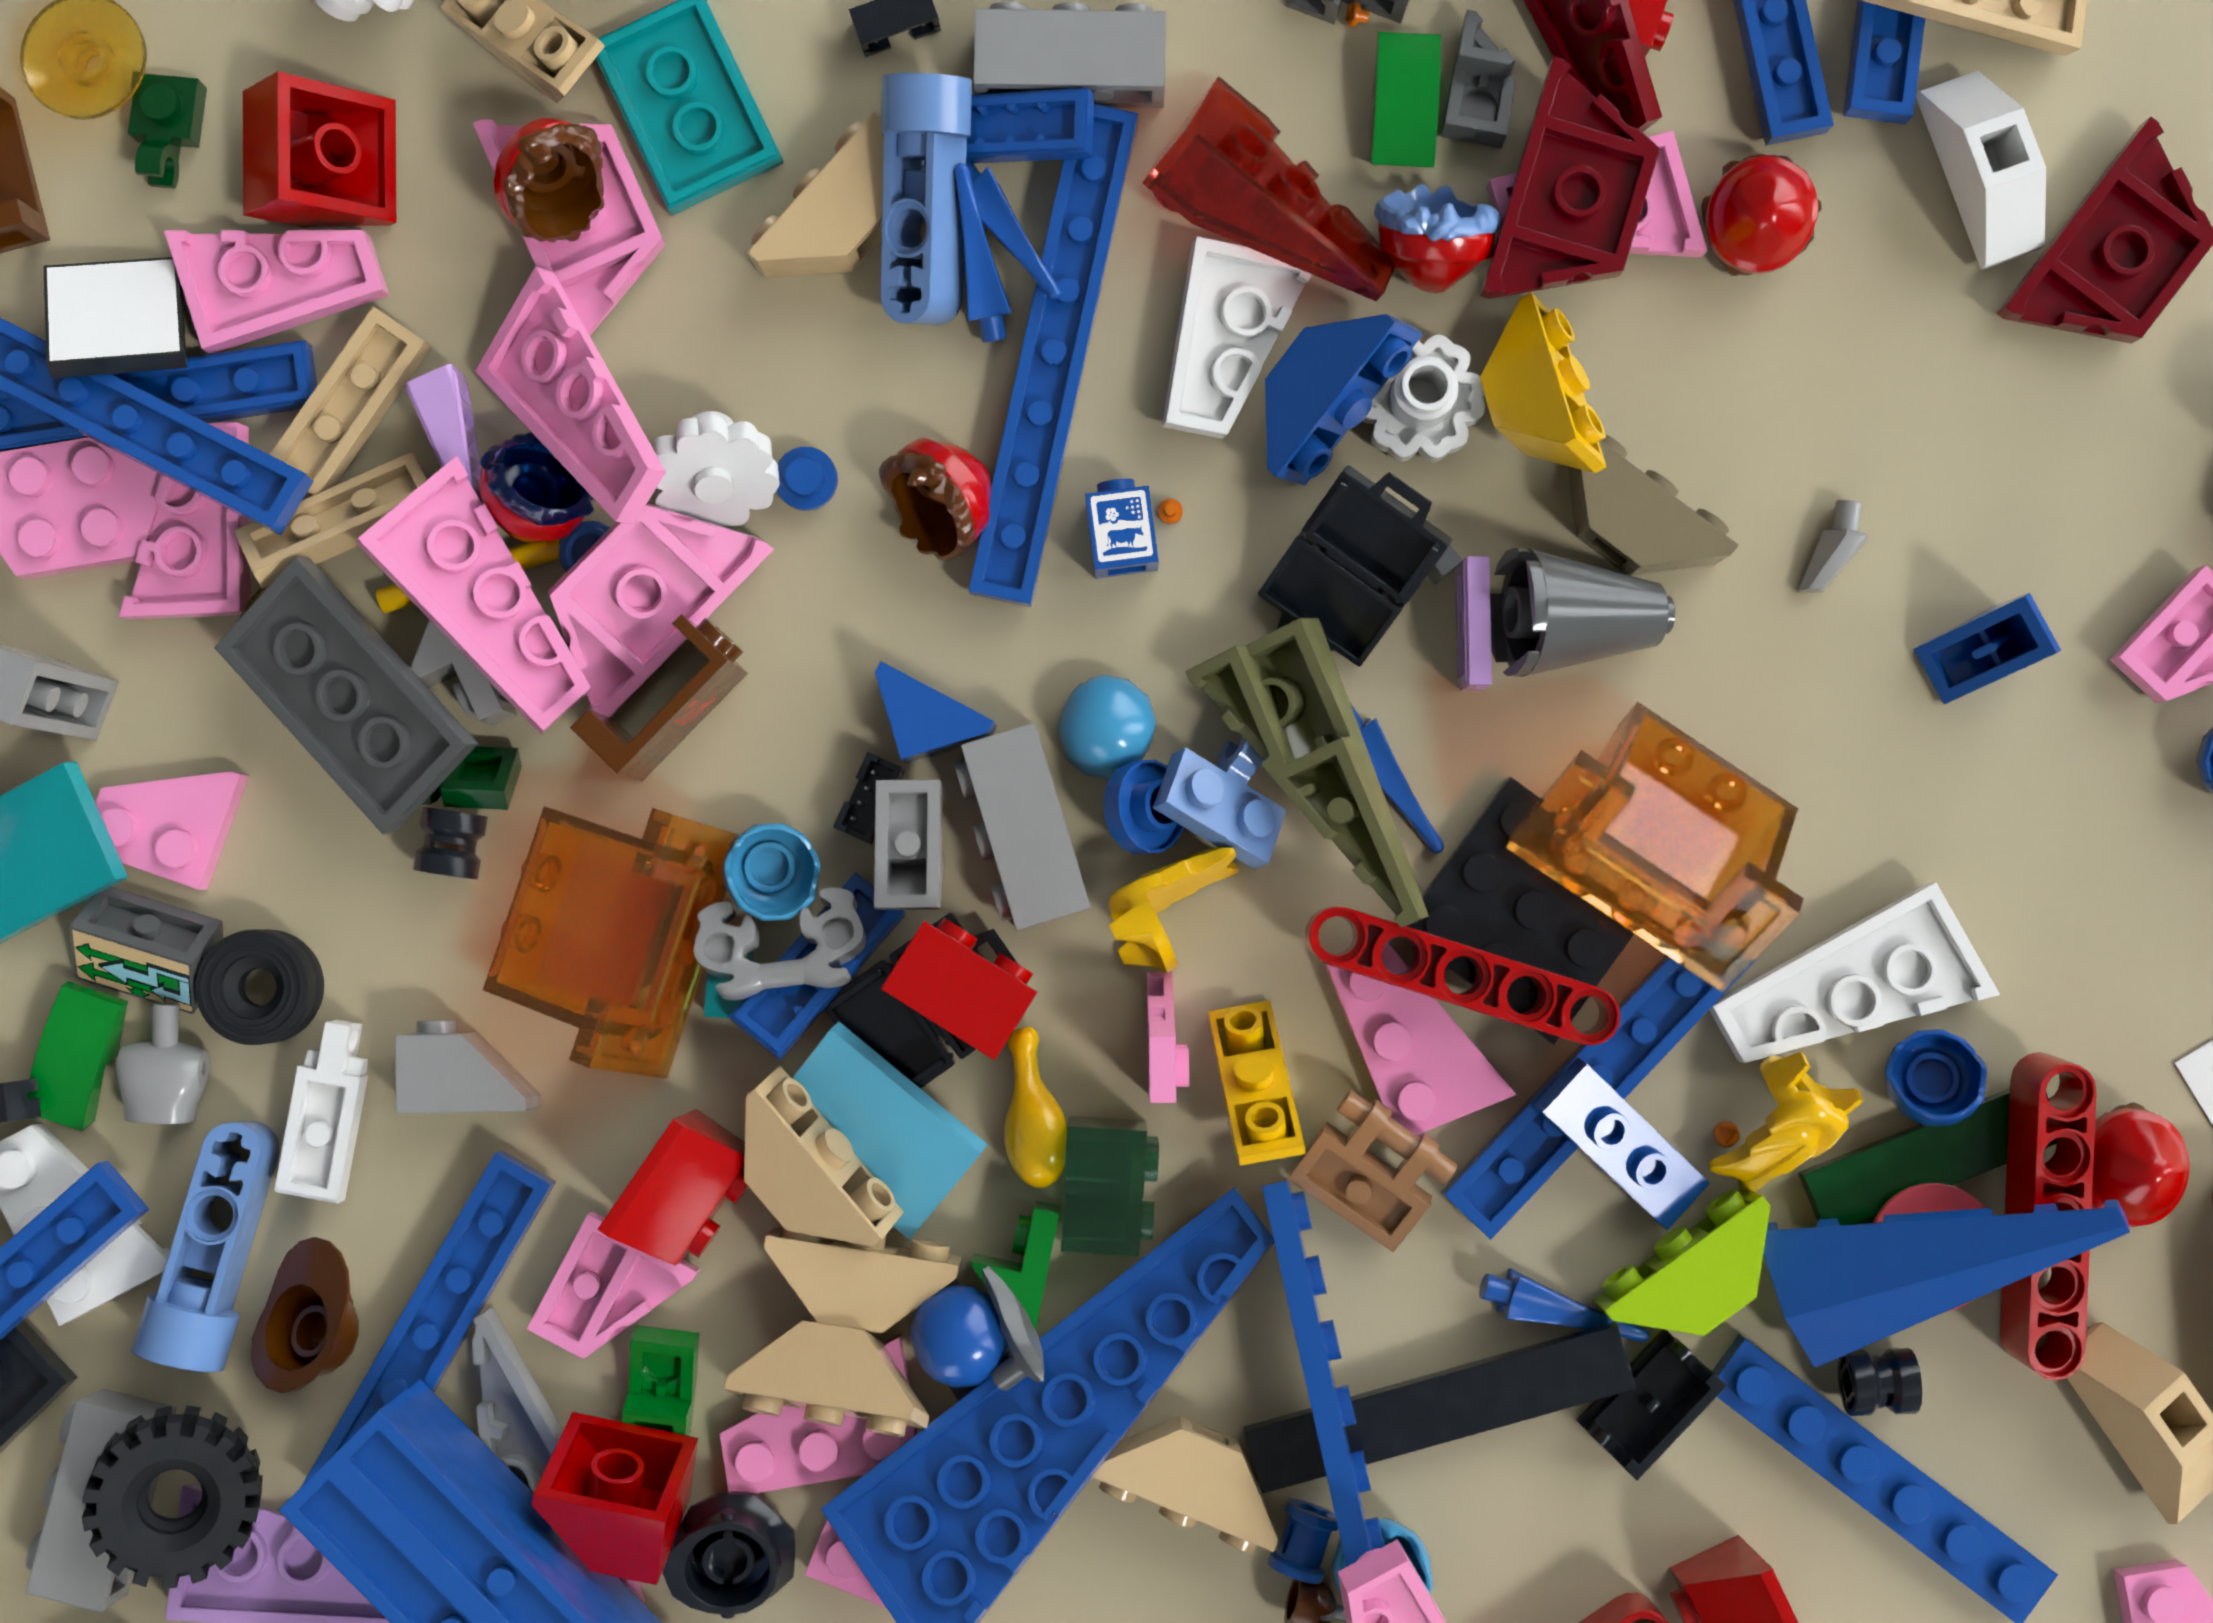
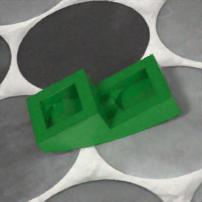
M1377 32L1372 96L1374 97L1370 150L1371 165L1434 168L1441 69L1440 34Z
M70 981L61 986L45 1024L29 1079L37 1078L38 1091L28 1092L27 1096L28 1099L39 1097L40 1118L81 1132L95 1121L105 1066L114 1060L119 1053L128 1004L127 1000Z
M636 1325L630 1339L628 1395L622 1408L623 1423L690 1436L700 1333Z

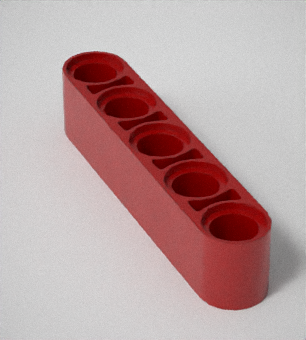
M1337 906L1323 908L1310 917L1305 927L1304 938L1308 950L1324 964L1504 1021L1523 1025L1585 1045H1597L1606 1042L1615 1034L1620 1024L1621 1013L1617 1001L1609 992L1600 987L1407 926L1400 927L1397 923L1360 911ZM1337 916L1349 923L1353 932V938L1349 948L1344 952L1330 954L1320 945L1318 938L1319 929L1327 919ZM1401 936L1407 939L1413 946L1414 961L1405 972L1393 974L1383 965L1381 958L1382 949L1391 938ZM1464 956L1475 967V981L1467 991L1454 993L1446 985L1444 979L1445 968L1454 958ZM1526 976L1536 985L1538 992L1537 1000L1528 1011L1517 1013L1509 1005L1507 992L1514 980ZM1589 996L1598 1005L1599 1019L1596 1025L1589 1031L1579 1032L1572 1025L1570 1019L1571 1008L1578 999Z
M2037 1052L2026 1055L2013 1068L2009 1094L2005 1214L2034 1213L2035 1205L2052 1203L2056 1204L2059 1211L2092 1209L2097 1091L2093 1077L2082 1066L2051 1054ZM2059 1074L2060 1083L2058 1090L2052 1097L2047 1099V1084L2052 1077ZM2056 1138V1152L2049 1161L2044 1163V1150L2049 1142ZM2090 1250L2049 1267L2052 1271L2050 1280L2039 1290V1278L2049 1268L2004 1286L2001 1289V1344L2010 1356L2045 1379L2055 1381L2066 1379L2074 1374L2083 1363L2086 1348ZM2049 1332L2048 1341L2045 1346L2038 1352H2035L2036 1343L2039 1338Z

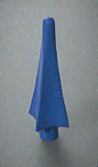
M967 161L966 165L970 171L983 228L1022 265L1048 298L1056 300L1061 295L1060 287L1030 244L990 167H986L980 173L973 162Z
M960 163L955 166L954 173L964 239L967 321L978 319L982 342H992L1007 337L1002 315L1012 313L1010 310L1011 306L983 228L969 168L966 164Z
M1351 704L1384 795L1411 824L1428 848L1435 854L1441 853L1444 849V843L1414 796L1377 718L1373 720L1368 718L1366 721H1363Z
M1511 1268L1508 1269L1507 1279L1487 1273L1480 1284L1479 1297L1497 1303L1496 1311L1504 1312L1506 1319L1546 1323L1586 1330L1615 1322L1618 1325L1621 1337L1638 1342H1646L1649 1339L1650 1333L1646 1328L1612 1321L1601 1311L1556 1292Z

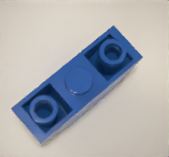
M1388 314L1303 328L1265 378L1267 469L1275 477L1305 486L1310 479L1321 474L1329 465L1333 456L1332 451L1349 429L1361 423L1368 415L1372 407V399L1390 377L1398 374L1408 364L1412 356V348L1423 334L1416 327Z

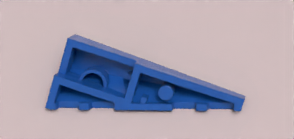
M2117 1199L2105 1200L2104 1208L2059 1211L2056 1204L2035 1205L2034 1213L1994 1215L1991 1208L1891 1214L1884 1215L1882 1223L1840 1225L1837 1218L1818 1219L1816 1227L1778 1229L1777 1223L1771 1222L1767 1226L1763 1255L1784 1318L1814 1368L2130 1233L2127 1216Z

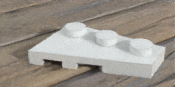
M1196 236L1191 244L1161 427L1220 439L1228 435L1262 370L1270 350L1285 327L1300 293L1318 264L1317 261Z
M43 1123L30 1125L0 1141V1209L13 1235L17 1234L89 1171ZM138 1219L46 1300L58 1325L61 1326L163 1274L170 1249L168 1247L162 1249L140 1227L142 1222Z

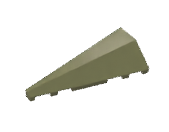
M1299 618L1248 645L1234 646L1185 671L1191 684L1196 688L1202 689L1223 713L1221 719L1232 731L1239 732L1264 761L1261 764L1324 839L1332 840L1354 866L1352 871L1361 882L1370 885L1396 915L1394 920L1400 927H1405L1429 917L1319 618Z

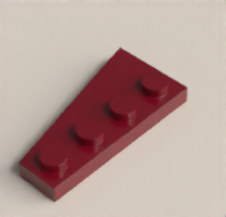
M1523 0L1552 56L1563 58L1571 65L1569 73L1596 98L1601 93L1619 110L1620 116L1626 124L1639 128L1644 132L1662 118L1628 0Z

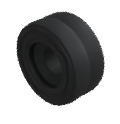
M244 930L225 937L206 954L197 972L195 994L203 1018L215 1032L235 1043L263 1045L287 1040L300 1033L310 1024L323 1000L324 976L321 965L313 951L297 937L279 930ZM258 968L270 972L276 982L274 997L270 1002L262 1006L253 1003L245 992L247 977Z

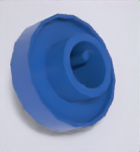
M1157 760L1127 762L1115 769L1106 784L1103 797L1105 822L1110 835L1118 845L1132 854L1164 852L1175 845L1183 832V826L1153 809L1168 767Z

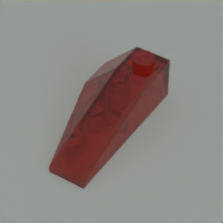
M1218 76L1160 153L1142 184L1153 192L1155 198L1163 207L1170 211L1178 212L1191 224L1377 301L1384 294L1395 269L1388 254L1380 248V243L1348 207L1340 204L1331 206L1321 195L1320 189L1315 182L1320 175L1306 160L1296 166L1274 140L1281 131L1268 116Z

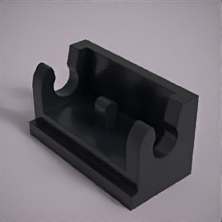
M1664 1329L1630 1363L1637 1389L1595 1400L1576 1419L1637 1481L1727 1387L1713 1371L1692 1354L1688 1347Z

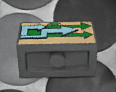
M110 887L92 896L69 926L75 976L81 980L151 1002L180 1004V1011L193 1014L198 1008L195 994L197 972L206 954L223 939V922L196 912Z

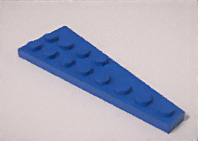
M1235 1187L1039 1338L1044 1358L1043 1382H1035L1027 1376L1010 1390L1003 1391L997 1387L992 1376H990L931 1422L927 1429H922L821 1508V1511L896 1623H979L1274 1244L1273 1236Z

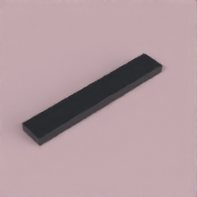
M1612 1322L1351 1396L1357 1424L1345 1426L1350 1452L1363 1450L1367 1465L1637 1388L1618 1325ZM1311 1408L1244 1426L1245 1438L1262 1494L1326 1476Z

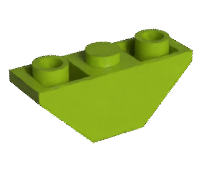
M1731 1189L1721 1194L1705 1208V1212L1708 1215L1705 1219L1688 1231L1682 1226L1664 1235L1653 1246V1250L1656 1252L1654 1256L1637 1268L1633 1264H1628L1612 1273L1601 1284L1604 1292L1592 1301L1612 1321L1705 1336L1757 1298L1770 1213L1769 1203L1763 1195L1751 1190L1739 1193L1737 1189Z

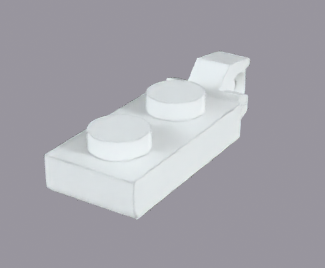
M339 1019L326 1021L320 1050H308L304 1064L297 1066L274 1188L275 1192L337 1204L345 1201L368 1075H365L368 1059L357 1057L362 1024Z

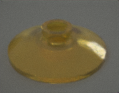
M55 0L51 2L29 24L20 50L22 75L34 97L45 107L61 116L82 120L108 115L123 106L138 89L143 79L147 62L146 43L139 25L130 13L112 0ZM100 56L97 66L87 73L88 62L92 58Z

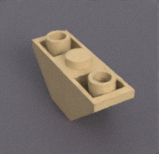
M445 0L440 6L447 16L512 72L555 103H558L567 94L605 47L597 37L541 0Z
M876 111L863 124L860 121L851 124L838 139L835 146L837 153L821 171L818 168H813L799 181L793 192L795 200L779 217L775 214L769 216L756 229L751 238L753 246L747 253L755 268L764 277L854 272L882 241L884 134H881V116Z
M779 1065L746 1096L744 1182L786 1231L871 1247L879 1243L904 1212L895 1202L890 1188L882 1180L875 1178L855 1155L847 1137L839 1130L833 1128L812 1104L810 1095L805 1087L798 1081L791 1079Z
M775 1227L765 1236L764 1250L817 1323L883 1333L924 1301L954 1281L961 1270L962 1256L949 1254L950 1245L931 1240L914 1239L911 1242V1248L885 1245V1235L879 1243L871 1247L786 1231L784 1228Z
M802 1320L728 1374L724 1384V1390L744 1399L742 1409L764 1415L781 1416L782 1406L784 1405L805 1409L804 1420L824 1425L841 1427L844 1416L867 1419L866 1430L897 1437L905 1436L906 1426L927 1429L929 1414L883 1343L865 1330Z
M2103 1322L2095 1323L2086 1331V1348L2083 1363L2067 1379L2168 1524H2178L2213 1491V1413L2183 1371Z
M1178 1416L1121 1440L1092 1477L1101 1481L1099 1485L1100 1490L1118 1500L1134 1503L1138 1496L1160 1505L1159 1513L1176 1524L1194 1528L1198 1521L1220 1530L1219 1538L1239 1550L1254 1553L1256 1547L1259 1546L1274 1552L1277 1545L1278 1537L1274 1522L1240 1441L1185 1417Z

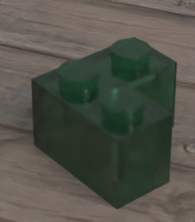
M1082 1116L1069 1117L1066 1138L1061 1252L1139 1256L1140 1239H1153L1155 1201L1142 1200L1144 1196V1181L1157 1182L1159 1142L1158 1136H1147L1146 1120Z

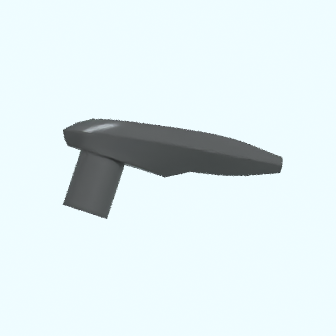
M990 1266L983 1268L982 1272L985 1283L999 1317L1001 1334L1007 1341L1012 1353L1010 1357L1001 1362L991 1372L994 1383L1001 1390L1008 1391L1027 1376L1035 1382H1043V1351L1030 1317L1020 1301Z

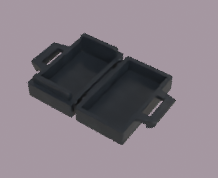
M1350 465L1346 466L1258 592V596L1282 612L1277 629L1299 618H1319L1330 650L1337 651L1353 664L1360 667L1452 542L1450 536L1426 520L1433 502L1391 472L1386 473L1379 481L1374 483ZM1388 486L1419 509L1417 513L1386 492V487Z
M948 913L944 916L947 920L964 929L953 913ZM943 917L932 924V926L937 928ZM994 928L974 936L978 941L972 951L983 957L978 947L987 941L997 956L1001 953L1017 963ZM911 940L889 955L894 965L897 964ZM881 960L846 984L831 1003L828 1004L825 1011L834 1024L838 1021L921 1089L956 1063L953 1058L954 1053L948 1051L939 1036L944 1035L946 1038L945 1044L950 1045L960 1059H964L976 1049L883 991L881 987L892 972L893 965L888 964L886 960Z

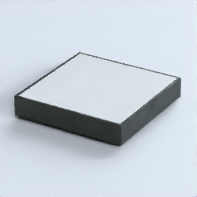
M172 257L43 266L46 364L51 378L187 368L182 286Z

